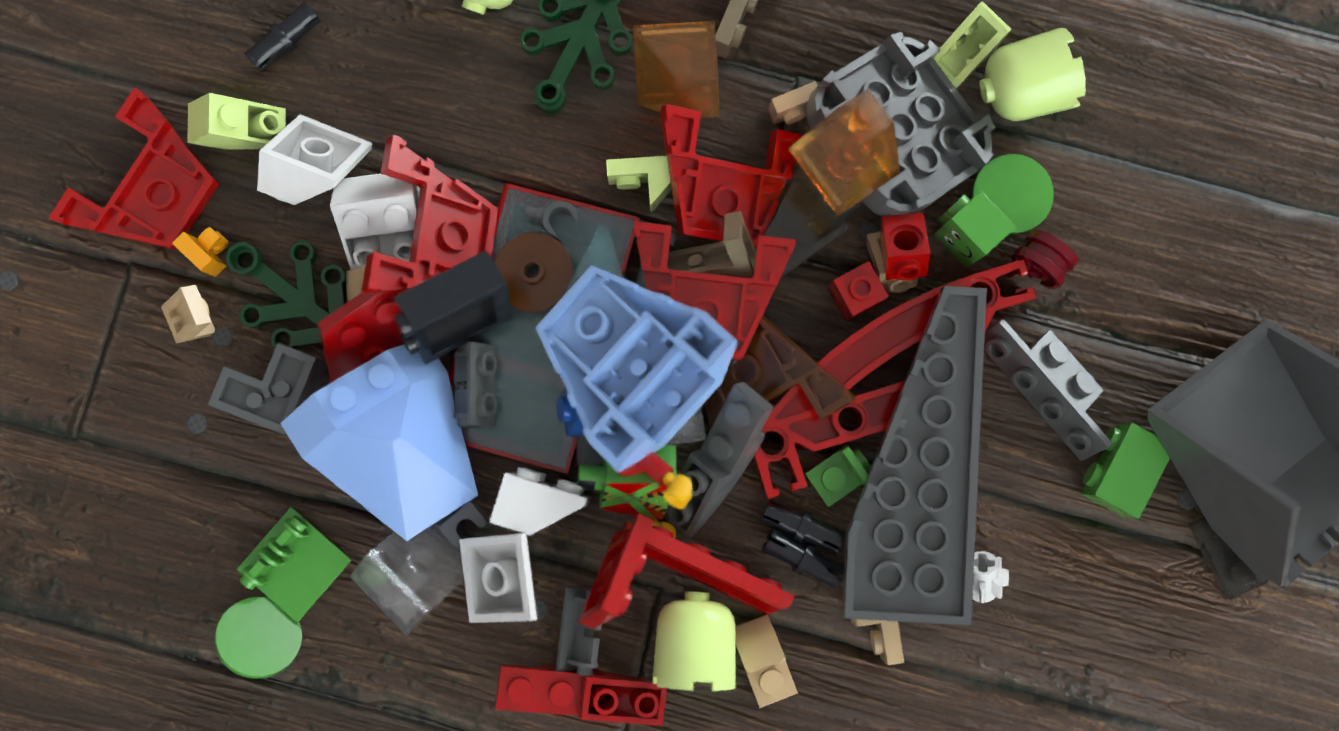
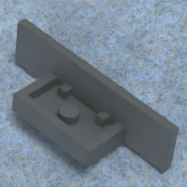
M1004 319L985 331L984 351L1080 461L1110 447L1112 442L1085 412L1104 390L1051 330L1042 334L1030 347L1025 344Z

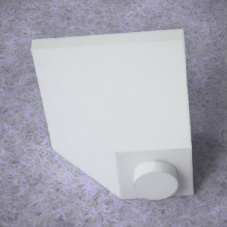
M300 114L259 150L257 191L275 197L280 201L296 205L335 188L372 149V143Z
M526 533L459 539L469 622L536 620L537 615Z

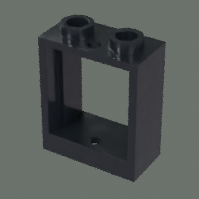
M486 250L394 297L399 313L393 315V318L401 331L399 335L410 355L418 352L425 365L512 319L507 282Z

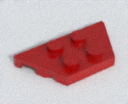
M405 291L361 292L318 322L320 339L324 347V363L329 375L328 385L388 349L404 345L399 335L401 331L393 315L399 313L394 297Z

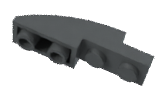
M744 382L733 385L701 449L690 453L680 473L691 480V499L684 509L675 508L668 504L664 518L687 539L692 538L719 507L747 468L766 436L761 430L774 407Z

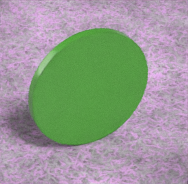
M1019 154L1002 155L988 162L976 176L972 189V198L982 191L1016 226L1009 234L1024 233L1038 226L1049 214L1054 199L1052 181L1046 170L1035 160Z
M251 597L235 603L223 614L215 632V647L221 661L234 673L247 678H266L286 669L295 659L302 641L300 622L297 623L268 597Z

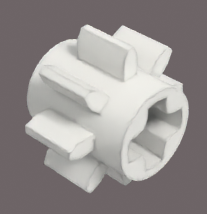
M985 551L975 552L973 600L984 603L992 601L995 597L1001 599L1003 587L1009 586V570L1002 569L1001 557H995L993 554Z

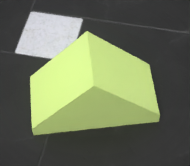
M981 2L939 48L941 51L934 57V60L954 87L957 88L1000 45L1011 31V28L984 2Z

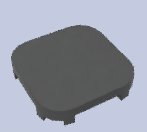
M903 32L890 35L883 44L835 73L832 70L810 94L806 106L807 123L815 138L862 202L880 216L921 212L970 178L994 156L991 153V131L996 127L989 114L980 120L934 60V57L941 50L931 40L923 44L913 38L903 37Z

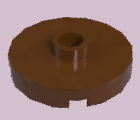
M537 232L518 235L507 242L496 257L495 265L508 285L510 305L518 311L531 314L549 312L574 284L575 269L573 259L564 245L550 235ZM539 266L540 272L538 276L532 279L528 278L527 270L529 267Z

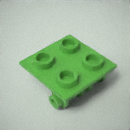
M290 507L237 570L243 575L239 579L242 585L250 590H253L256 586L298 623L352 559L293 507Z

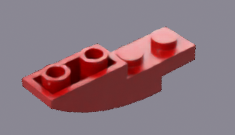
M500 664L494 705L496 710L579 716L581 720L663 726L667 688L658 687L657 684H653L651 679L593 670L592 676H583L576 674L577 671L558 672L556 671V666L539 664V667Z

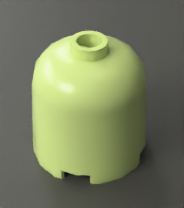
M1057 28L996 49L987 61L985 79L980 80V92L985 103L991 102L994 110L1002 118L1011 121L1027 120L1079 107L1080 102L1077 98L1085 96L1086 93L1085 73L1082 58L1073 59L1067 44L1074 41L1072 34L1066 28Z
M685 591V600L671 601L660 611L657 621L653 684H657L658 687L693 690L694 681L711 683L712 691L735 689L734 616L729 608L722 603L709 601L710 592Z

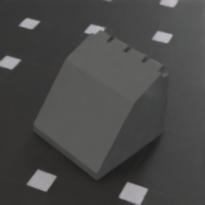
M1266 319L1149 408L1148 422L1214 532L1262 582L1270 580L1278 587L1284 589L1306 571L1293 557L1296 556L1305 565L1312 566L1336 546L1335 541L1339 542V360Z

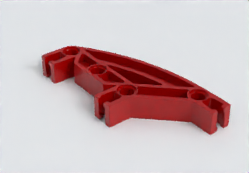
M1022 259L976 273L923 293L873 320L841 342L817 363L846 389H851L861 379L890 358L921 341L940 289L944 286L987 288L986 331L995 312L1037 298L1033 287L1025 290L1023 288L1014 290L1015 296L1006 298L1000 296L996 279L1008 275L1009 278L1017 275L1019 277L1027 275L1028 270L1025 261ZM905 381L854 396L856 398L854 402L821 420L800 384L785 392L773 406L774 408L761 430L763 434L766 432L777 434L781 440V448L776 454L768 455L759 447L753 457L764 497L769 499L780 494L778 487H772L768 463L779 461L782 458L786 460L794 480L790 482L791 490L795 491L808 487L795 444L809 452H816L886 430ZM843 409H850L857 416L858 422L852 431L844 430L839 424V413Z

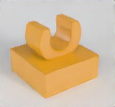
M211 227L206 228L198 238L182 232L172 243L204 273L216 277L227 266L216 255L221 253L230 242L219 231L215 232Z

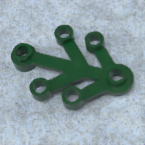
M539 0L538 9L540 15L549 22L558 20L562 13L586 7L579 20L541 32L535 28H528L520 36V44L523 51L531 56L540 54L545 48L568 41L549 79L540 81L534 89L536 105L542 112L555 114L564 108L567 100L564 85L584 48L592 69L590 77L593 86L598 90H608L613 86L615 81L614 71L610 65L606 64L595 26L603 14L610 32L608 41L611 52L617 56L627 55L631 51L633 43L631 34L623 27L617 9L622 0ZM548 3H555L558 6L552 13L543 10L544 6ZM530 37H537L539 43L535 47H528L525 44L526 40ZM618 37H623L628 43L625 47L618 48L613 44L614 40ZM605 71L610 75V78L606 82H599L595 79L597 73ZM548 88L555 89L557 91L556 96L552 99H545L542 97L544 90Z
M307 241L295 242L289 252L291 259L295 262L298 289L265 265L260 250L249 243H236L229 248L226 254V263L231 271L241 276H254L287 302L266 306L252 303L245 305L240 310L239 318L243 325L253 329L263 327L266 322L307 317L318 326V322L345 304L344 287L346 286V271L340 266L332 264L326 266L321 272V281L327 286L328 313L317 305L312 265L317 259V250ZM303 247H308L309 256L305 260H299L298 251ZM251 254L253 256V263L251 266L244 268L242 260L246 255ZM333 271H339L341 275L339 282L336 284H330L329 275ZM257 309L259 319L254 323H250L248 315L252 310ZM318 327L298 331L278 328L271 335V345L274 349L277 343H279L281 335L285 333L290 335L291 341L288 347L296 349L297 346L322 343Z

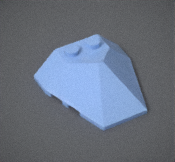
M592 265L535 327L556 373L560 374L566 387L568 400L571 406L576 409L585 428L583 432L587 441L618 472L642 460L649 453L658 451L670 441L721 385L738 343L734 337L706 312L679 303L663 294L645 289L634 282Z
M405 345L388 349L313 393L280 423L304 461L327 477L405 541L415 537L478 496L461 426H458V418H454L455 401L447 370L439 358L425 365L418 352L410 355Z

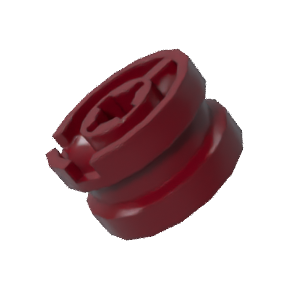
M1033 229L1024 239L1025 246L1017 248L1011 256L1012 261L1016 262L1024 259L1028 270L1027 277L1031 280L1033 277L1042 280L1040 285L1056 290L1057 287L1060 288L1064 283V274L1073 271L1076 267L1078 257L1059 238L1048 232Z

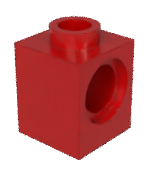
M912 213L882 216L880 246L885 279L910 281L919 277H927L930 248L924 214Z
M869 261L836 278L827 287L846 322L880 304L889 297Z

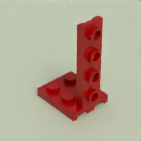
M638 514L634 523L628 521L623 525L621 532L616 530L613 533L578 623L594 629L607 621L610 622L618 614L623 615L632 598L633 592L628 587L633 574L637 576L641 572L647 558L768 615L777 612L778 609L789 608L792 605L794 595L782 590V585L775 580L756 578L746 573L747 569L737 562L728 560L723 562L710 556L711 552L704 546L695 543L685 544L673 538L674 534L670 530L660 526H652L653 520Z

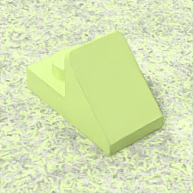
M667 156L606 160L609 185L616 184L618 189L629 190L639 188L641 186L640 183L648 182L650 212H653L672 190Z

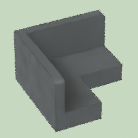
M277 343L262 380L223 366L208 405L287 435L280 423L313 393L318 391L327 367L321 358Z

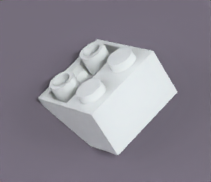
M380 173L343 178L333 188L330 208L351 270L365 266L367 255L372 252L409 262L420 194L418 186Z
M518 467L517 473L504 474L490 523L531 535L590 504L592 496L584 494V489L578 486L577 483L562 479L558 480L557 485L545 482V473L525 467Z

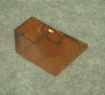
M714 21L634 25L638 104L660 112L662 105L670 104L700 111V118L719 117V77Z
M869 89L837 108L789 148V151L837 216H840L870 196L883 184L900 174L894 122Z

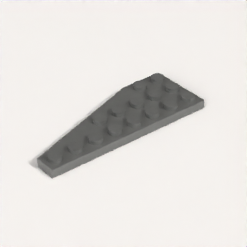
M944 286L940 289L846 531L842 616L845 619L971 625L987 288Z

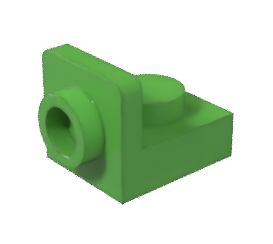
M843 446L806 471L804 475L825 506L830 507L860 485H865L868 477L867 471L871 469V466L859 449L852 451L849 446Z

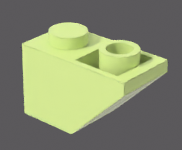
M208 93L188 103L187 143L225 150L262 149L286 127L285 108Z

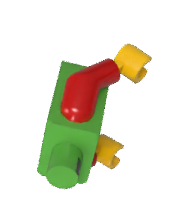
M665 445L658 451L649 453L642 460L621 472L616 471L605 459L603 465L579 464L577 485L581 486L582 489L600 490V509L630 514L634 519L636 515L641 514L654 521L652 526L666 528L674 534L673 538H676V529L672 524L668 522L659 523L657 520L664 518L668 504L678 509H684L692 497L691 480L687 476L676 475V446Z

